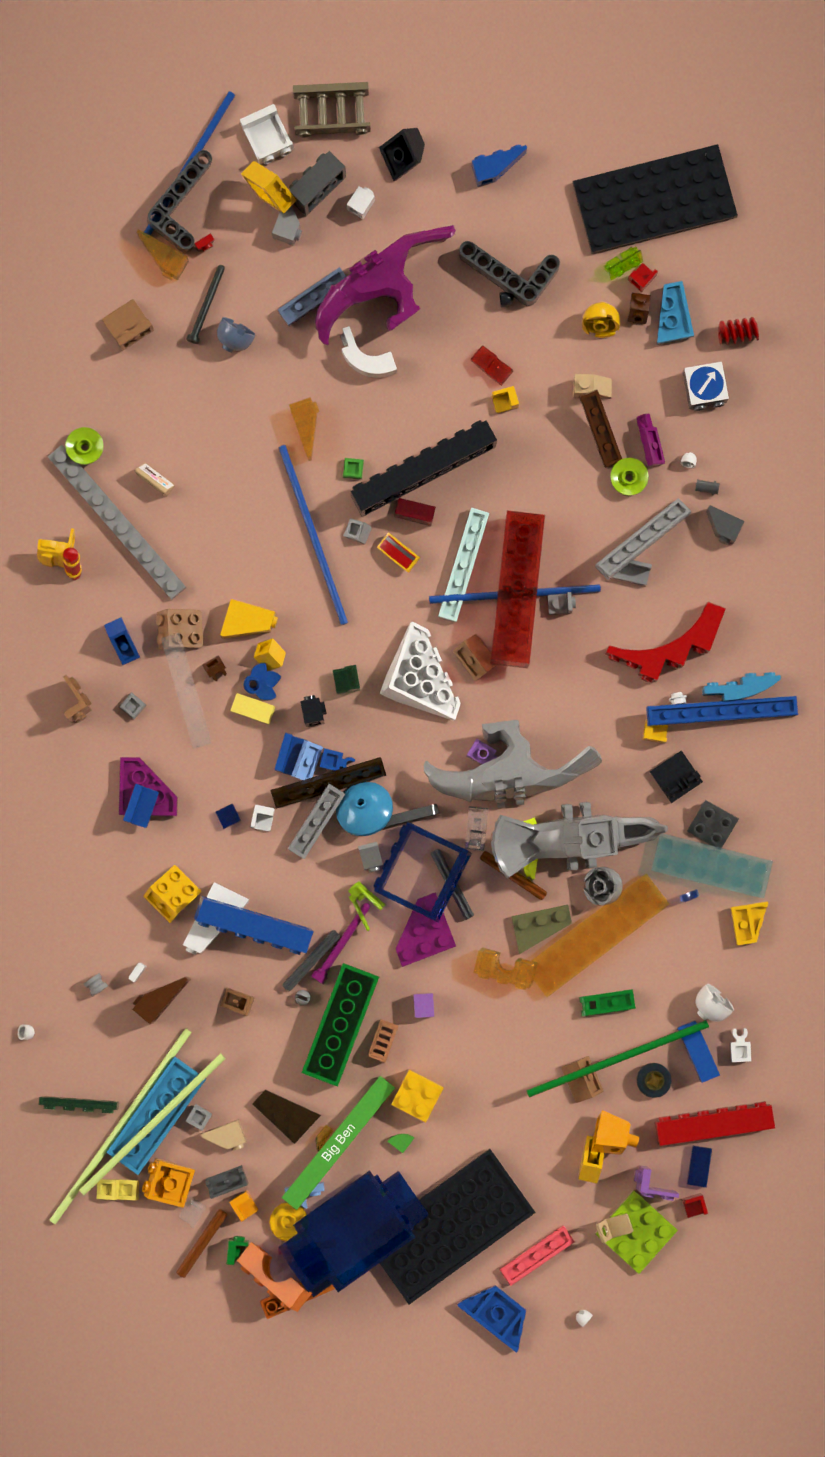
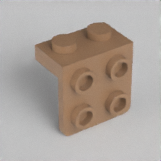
M165 609L157 612V644L159 645V650L201 648L203 646L202 612L200 610Z
M65 675L63 678L79 700V703L65 711L64 714L72 723L75 721L79 723L92 710L90 708L92 703L86 694L79 692L81 687L76 679Z

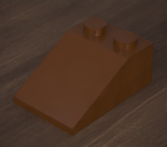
M184 977L151 991L144 996L139 995L133 1002L135 1006L132 1010L147 1023L154 1024L191 979Z

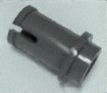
M697 479L695 491L712 493V496L714 494L718 495L720 483Z

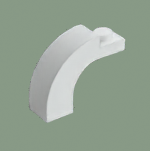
M350 326L342 328L343 335H340L343 345L348 346L342 348V354L351 368L362 375L373 378L387 377L397 373V367L391 352L379 356L366 355L358 349Z

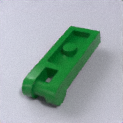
M633 989L579 997L583 1008L581 1010L582 1016L636 1009ZM595 1001L596 1008L590 1009L589 1002Z

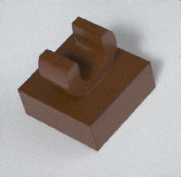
M219 655L202 665L208 676L212 677L215 681H218L216 677L218 672H222L224 676L227 675L226 667Z

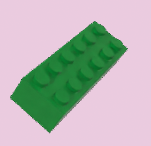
M345 963L342 964L301 1073L338 1087L379 976Z

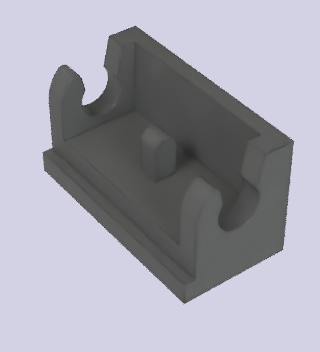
M242 1165L209 1177L205 1182L211 1199L249 1184Z

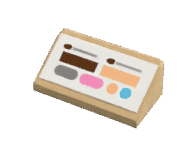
M146 463L135 470L139 477L164 496H168L175 486Z

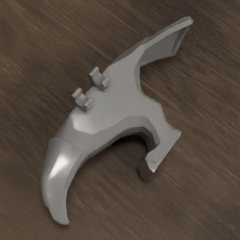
M510 720L482 724L483 737L489 744L502 741L507 745L508 748L501 756L473 770L461 772L441 770L425 761L424 773L433 788L442 794L469 802L472 800H495L497 807L503 808L508 798H514L517 806L524 805L526 796L540 794L565 785L578 776L599 766L602 763V758L594 747L588 746L561 768L549 770L532 760L530 743L521 735L519 721Z
M590 802L579 803L582 817L573 818L572 804L561 805V811L564 819H556L540 824H529L500 815L497 822H495L491 847L500 872L506 878L512 876L535 859L567 858V870H578L577 857H582L585 859L586 868H596V858L618 855L617 848L653 841L660 834L667 832L668 826L660 824L652 817L591 815Z

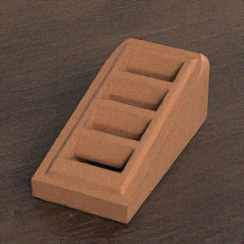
M381 1019L367 1056L386 1063L399 1026ZM382 1026L392 1029L393 1032L389 1033L387 1031L381 1030ZM379 1034L389 1036L390 1040L380 1038ZM379 1041L387 1044L388 1046L387 1048L377 1045L376 1042ZM374 1048H376L378 1050L384 1051L385 1054L381 1055L373 1052Z

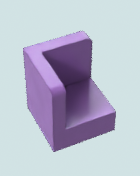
M433 993L413 994L415 1017H434Z

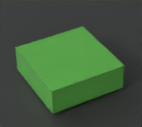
M345 458L343 478L362 479L364 460Z

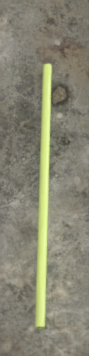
M187 1028L184 1029L50 1218L52 1223L56 1224L78 1194L79 1189L88 1180L106 1152L192 1032Z

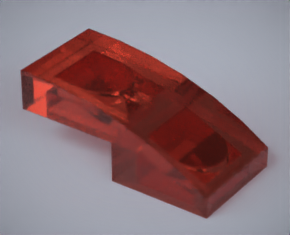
M483 345L470 359L478 368L501 386L513 373L512 368L499 360L497 355Z

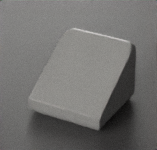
M350 518L343 536L365 544L372 527L365 522Z

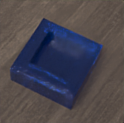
M233 803L216 811L223 829L241 821Z

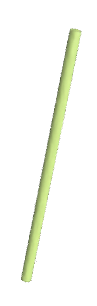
M220 1053L79 1191L83 1195L90 1191L226 1058Z

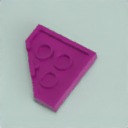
M120 757L119 815H125L135 784H139L159 792L151 816H177L178 797L140 757Z
M436 892L417 899L396 947L402 967L456 947Z

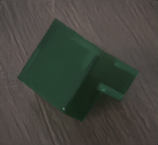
M356 665L333 670L337 695L361 691Z

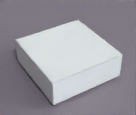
M138 963L128 979L136 982L147 966L143 963Z

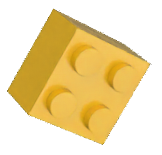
M409 1069L391 1105L426 1123L444 1087Z

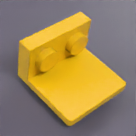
M174 865L149 887L143 897L171 923L201 893V890Z

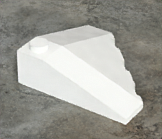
M411 621L387 672L380 694L396 702L454 721L461 702L458 696L454 698L450 689L453 686L447 672L443 673L439 664L442 659L437 648H432L428 639L431 637L429 630Z

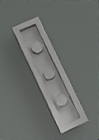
M331 784L327 785L289 845L288 849L305 859L345 796V793Z

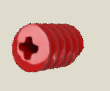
M750 317L749 322L746 318H743L741 323L739 319H735L734 324L731 320H728L726 325L724 321L719 322L718 338L720 345L723 339H725L726 344H729L731 338L734 344L737 343V338L739 337L742 343L745 337L748 338L749 342L752 341V336H755L757 341L759 340L758 325L754 317Z

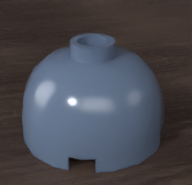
M223 317L217 329V337L223 344L222 348L231 353L233 350L243 351L247 349L256 336L255 333L240 323L238 325L233 323L234 320Z

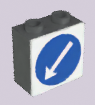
M722 362L684 368L682 374L689 409L700 411L706 409L705 406L713 405V408H717L727 403L729 397Z

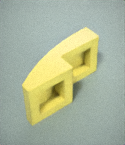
M237 693L230 711L265 724H270L275 706Z
M101 1179L97 1183V1199L139 1200V1180Z

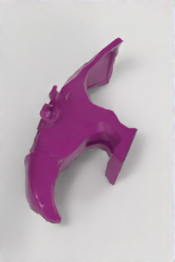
M454 225L405 234L379 254L374 250L365 256L364 259L367 262L364 265L359 261L350 267L349 271L351 274L337 284H331L328 293L317 310L315 327L318 331L319 340L328 346L331 328L346 309L355 304L381 296L393 298L398 304L397 314L390 316L386 320L388 331L393 330L419 311L420 307L415 304L413 299V284L404 275L408 252L412 247L446 241L455 234Z

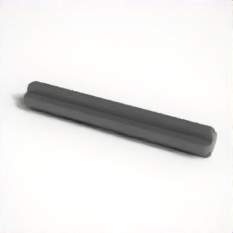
M437 849L431 852V856L464 919L467 920L473 917L474 913L441 851Z
M332 930L283 983V987L287 991H291L340 938V934Z

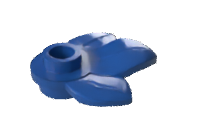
M265 663L257 664L252 668L251 675L245 678L244 689L250 694H256L262 700L275 699L276 694L272 687L279 682L281 676L274 671H267ZM251 681H255L257 685L255 687H251L249 683Z

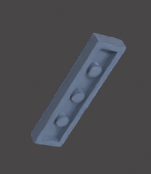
M340 267L279 308V314L286 324L291 326L320 306L331 284H337L346 278V275Z

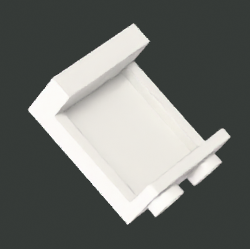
M274 104L240 119L242 129L260 165L263 163L265 165L275 160L274 158L287 156L294 150L293 143L289 139Z

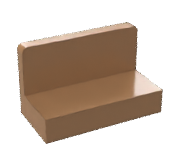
M477 634L466 639L453 650L475 681L498 665L496 659Z
M586 1056L576 1062L563 1066L562 1071L564 1075L592 1065L590 1057ZM596 1072L568 1082L576 1103L593 1098L604 1092Z

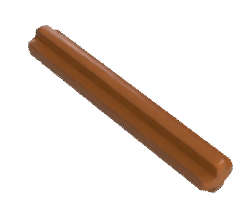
M484 851L480 859L500 872L494 856ZM519 872L508 877L540 900H543L547 895V891Z
M222 1209L217 1211L176 1273L179 1276L185 1278L227 1217L225 1211Z

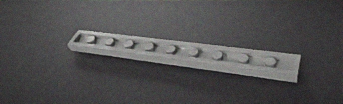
M61 445L48 456L171 600L180 594L186 586L81 465L69 458L66 448Z

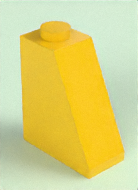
M231 599L220 636L226 639L271 632L272 628L276 627L278 617H275V611Z

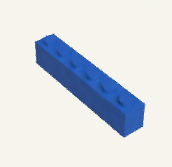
M204 896L200 897L194 919L198 921L200 926L209 928V925L217 927V931L223 933L232 931L235 932V936L244 939L246 936L253 938V941L264 944L266 941L272 943L271 946L274 948L282 949L286 947L290 949V952L298 955L301 952L307 954L314 932L308 927Z

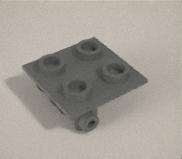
M705 800L687 832L721 850L739 818Z

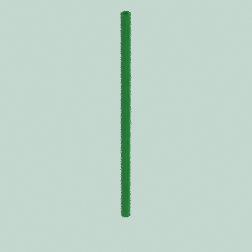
M705 1020L526 1090L530 1098L709 1028L708 1022Z

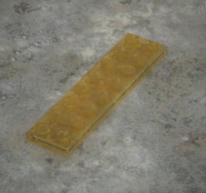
M646 873L623 890L615 902L602 906L523 967L544 995L548 997L670 904Z

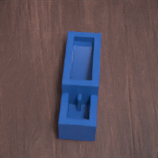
M692 1021L688 1024L678 1027L677 1029L678 1031H680L697 1023L696 1021ZM701 1031L683 1037L682 1041L700 1082L703 1083L720 1076Z

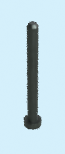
M223 265L217 267L192 333L187 335L186 340L191 343L199 344V333L225 270Z

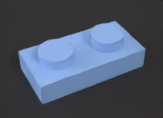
M304 740L291 776L300 780L312 778L323 747Z

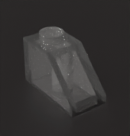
M469 806L465 849L484 851L488 808Z

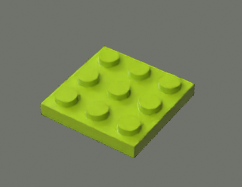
M633 1190L609 1217L627 1213L633 1232L614 1237L605 1243L640 1274L678 1230ZM602 1227L603 1234L606 1236V1231Z

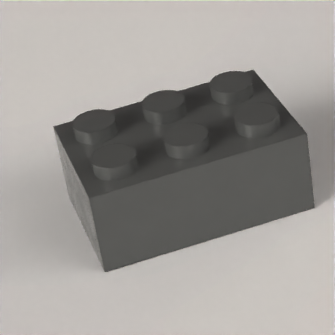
M330 151L326 154H321L316 160L317 163L313 167L309 166L303 172L304 176L299 181L296 179L289 186V191L296 199L294 205L305 216L318 206L346 178L345 166Z

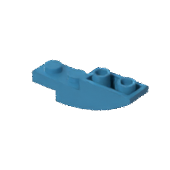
M775 672L764 673V676H756V673H747L745 677L740 678V685H738V682H726V685L719 686L718 682H711L702 688L703 696L722 695V701L742 700L770 688L781 679V675H775Z

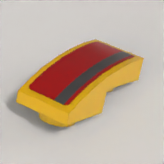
M389 532L377 546L379 550L408 573L420 559L416 553Z

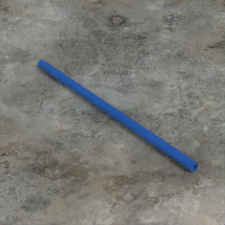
M282 445L278 448L340 624L345 625L348 621L288 450L286 445Z

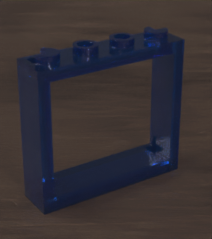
M407 822L400 829V838L398 842L393 844L389 860L387 859L383 864L382 870L384 871L381 877H377L374 883V892L435 922H439L472 853ZM412 831L459 853L431 912L384 890Z

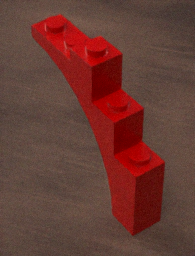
M707 602L695 624L681 637L669 644L646 650H627L609 645L605 655L609 656L608 659L619 663L621 660L626 662V666L632 669L641 668L638 674L642 677L641 680L648 683L656 682L665 661L668 662V666L678 669V667L682 668L691 647L694 648V652L703 655L705 652L708 653L710 651L726 608Z

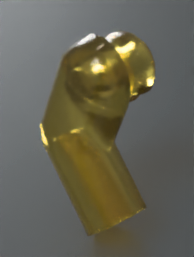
M327 1125L324 1126L315 1138L318 1152L333 1132Z

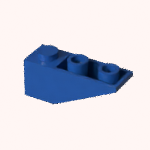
M515 145L507 151L497 150L489 156H476L472 160L471 166L477 187L496 182L526 154L527 146Z

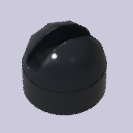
M500 292L501 308L509 307L513 303V295L509 292Z

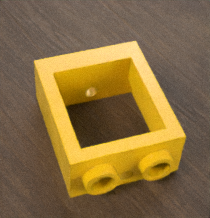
M253 161L241 173L261 200L283 214L296 202L295 197L279 176L259 163Z

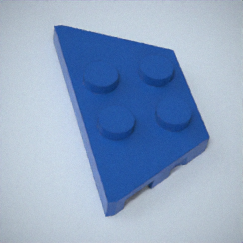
M494 1285L457 1304L458 1307L513 1351L518 1352L526 1309L499 1287Z

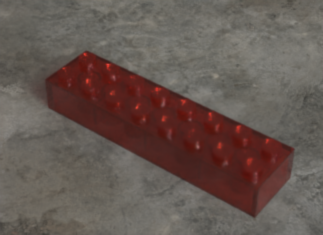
M507 510L490 664L519 668L529 667L545 515Z

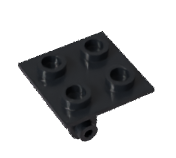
M682 750L650 771L671 803L703 782L697 770L695 771Z

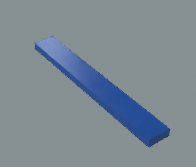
M797 696L647 706V726L797 716Z

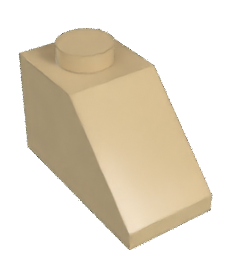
M575 374L573 398H579V396L596 389L599 392L600 398H611V378L595 374Z
M239 1119L201 1134L203 1139L225 1149L232 1148L233 1151L243 1148V1143L247 1142Z

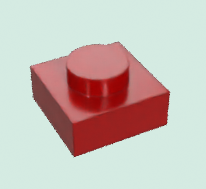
M210 233L195 242L194 246L197 251L203 250L205 252L213 247L212 243L215 239Z

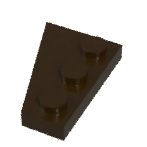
M265 1090L252 1104L294 1144L321 1116V1114L268 1090Z

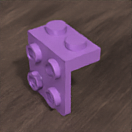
M639 1165V1170L635 1171L634 1181L637 1183L636 1189L643 1196L654 1198L656 1194L660 1195L662 1199L674 1201V1197L679 1198V1193L674 1190L649 1187L651 1169L647 1166Z

